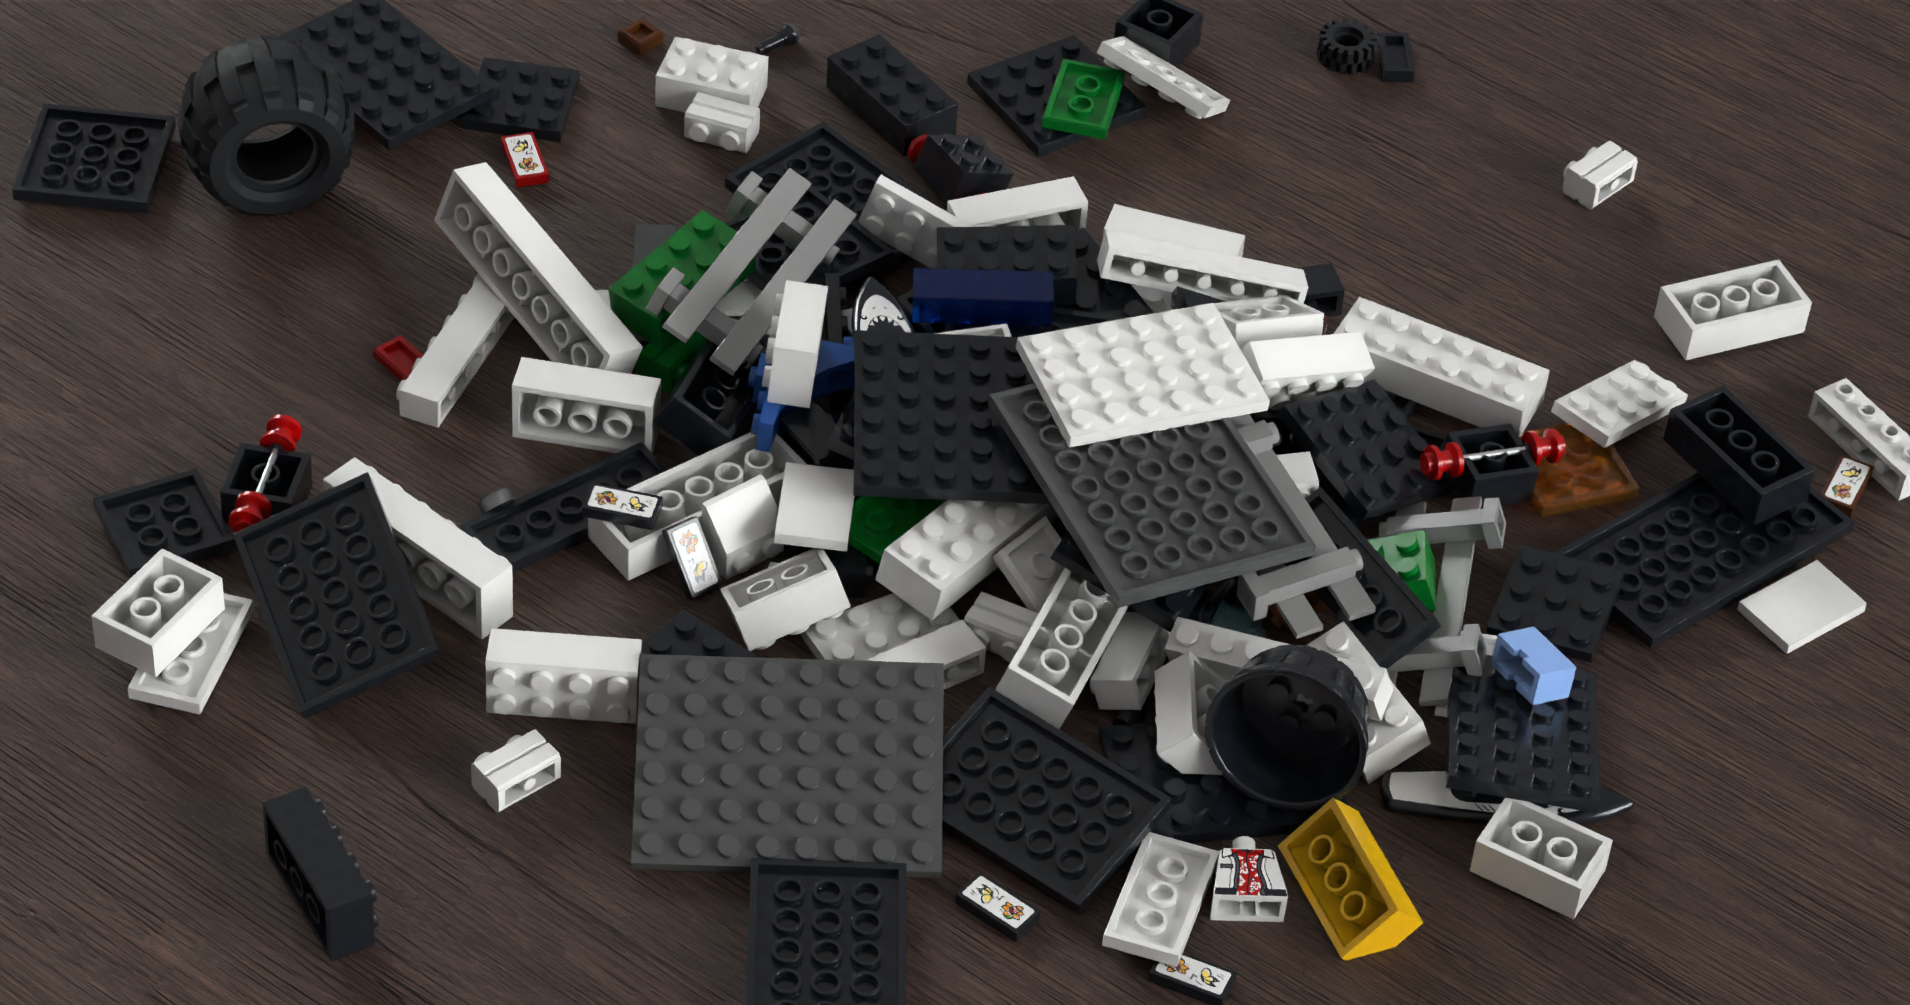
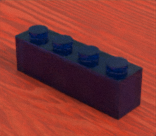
M913 268L912 322L1052 326L1054 304L1053 272Z

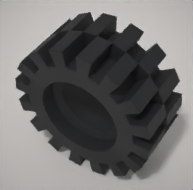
M1343 18L1342 23H1339L1338 19L1332 20V24L1327 22L1324 24V28L1322 27L1320 30L1317 48L1318 60H1322L1321 64L1324 67L1330 65L1329 70L1333 72L1336 69H1340V74H1345L1346 70H1350V74H1356L1357 69L1360 72L1365 71L1366 67L1369 68L1372 65L1377 37L1374 35L1373 29L1368 30V25L1365 23L1361 26L1358 25V20L1348 23L1347 18Z

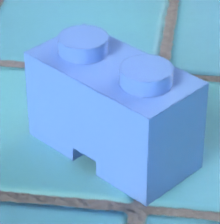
M1534 626L1500 633L1497 636L1491 665L1506 680L1514 679L1517 682L1516 690L1532 705L1569 697L1576 666Z

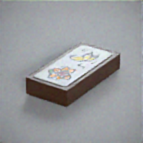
M1841 455L1821 495L1851 518L1872 477L1875 466Z

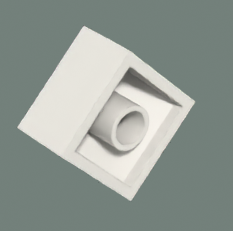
M761 474L702 503L701 528L718 573L725 580L739 573H744L751 567L784 551V544L774 543L779 509L766 479Z

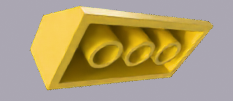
M1334 797L1278 845L1341 959L1346 961L1394 948L1424 923L1359 811Z

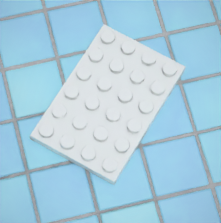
M1214 303L1017 338L1016 349L1049 408L1063 438L1066 440L1068 447L1268 410L1270 400Z

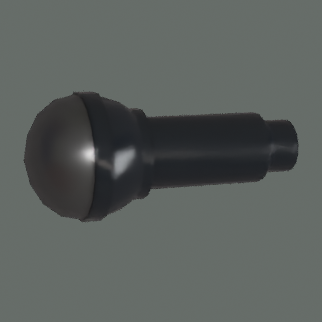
M793 24L782 25L777 34L760 42L755 47L756 52L762 55L782 45L796 44L800 38L799 29Z

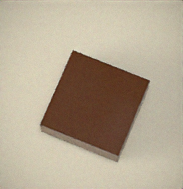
M641 18L619 30L618 41L638 55H641L662 43L663 33Z

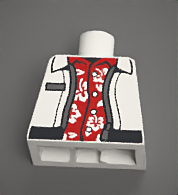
M1241 836L1236 838L1232 842V848H1223L1219 852L1210 920L1283 922L1288 894L1275 852L1271 849H1256L1255 841L1251 837Z

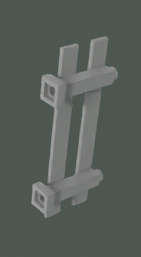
M790 168L769 194L759 188L763 178L751 171L737 188L725 209V212L735 219L741 211L747 214L749 219L691 291L680 284L685 274L673 267L658 285L646 306V309L656 316L663 308L671 313V316L662 328L684 343L697 331L719 346L709 360L732 376L742 363L744 364L748 361L753 364L764 349V346L759 344V342L771 327L772 316H779L774 314L776 294L784 293L786 280L805 283L818 265L824 262L829 266L840 248L835 246L837 240L857 215L834 199L814 225L799 216L792 209L812 183ZM774 233L796 249L741 319L735 322L716 309L715 306Z
M1250 414L1230 417L1231 422L1316 545L1313 556H1309L1308 560L1287 567L1283 563L1239 575L1237 597L1251 619L1256 621L1265 618L1268 605L1274 604L1296 639L1322 631L1324 625L1309 604L1304 593L1327 586L1349 621L1375 613V605L1356 578V571L1363 569V560L1357 549L1349 550L1348 546L1337 549L1273 451V444L1278 443L1280 440L1276 425L1273 422L1266 423L1265 420L1255 423Z
M1481 496L1454 498L1451 512L1426 514V501H1421L1397 509L1396 516L1388 517L1387 522H1380L1379 524L1380 538L1425 530L1429 544L1445 543L1436 596V610H1434L1433 614L1442 627L1387 669L1390 680L1395 686L1399 671L1424 670L1419 697L1420 706L1448 705L1455 667H1465L1468 675L1483 676L1487 649L1479 624L1464 625L1463 635H1461L1476 540L1486 539L1488 549L1503 548L1506 520L1499 497L1485 498L1483 509H1481Z

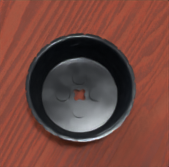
M1281 645L1260 652L1251 658L1241 671L1232 676L1216 694L1209 706L1205 724H1207L1205 726L1207 747L1210 748L1209 753L1219 771L1223 772L1222 775L1239 791L1242 790L1245 795L1253 800L1285 810H1312L1325 805L1333 797L1337 800L1341 799L1359 781V777H1361L1368 752L1369 705L1362 684L1354 676L1352 670L1342 661H1338V658L1321 649L1319 651L1316 650L1317 648L1306 645ZM1297 694H1303L1305 699L1313 701L1312 704L1308 705L1307 711H1302L1299 705L1294 706L1292 701L1297 700Z

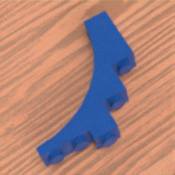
M845 336L843 344L821 340L811 402L825 395L854 387V342L852 336ZM761 353L758 367L751 366L748 379V387L754 388L752 402L757 403L756 411L761 412V414L754 413L751 434L757 435L755 450L770 452L775 437L779 432L780 417L803 407L767 402L769 388L762 387L765 365H771L766 364V353Z

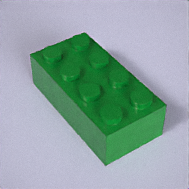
M700 211L608 288L611 310L625 326L661 349H664L677 337L662 328L671 316V313L663 308L656 316L646 309L656 288L674 267L685 274L680 284L691 291L738 231L706 211ZM755 257L722 298L756 270Z

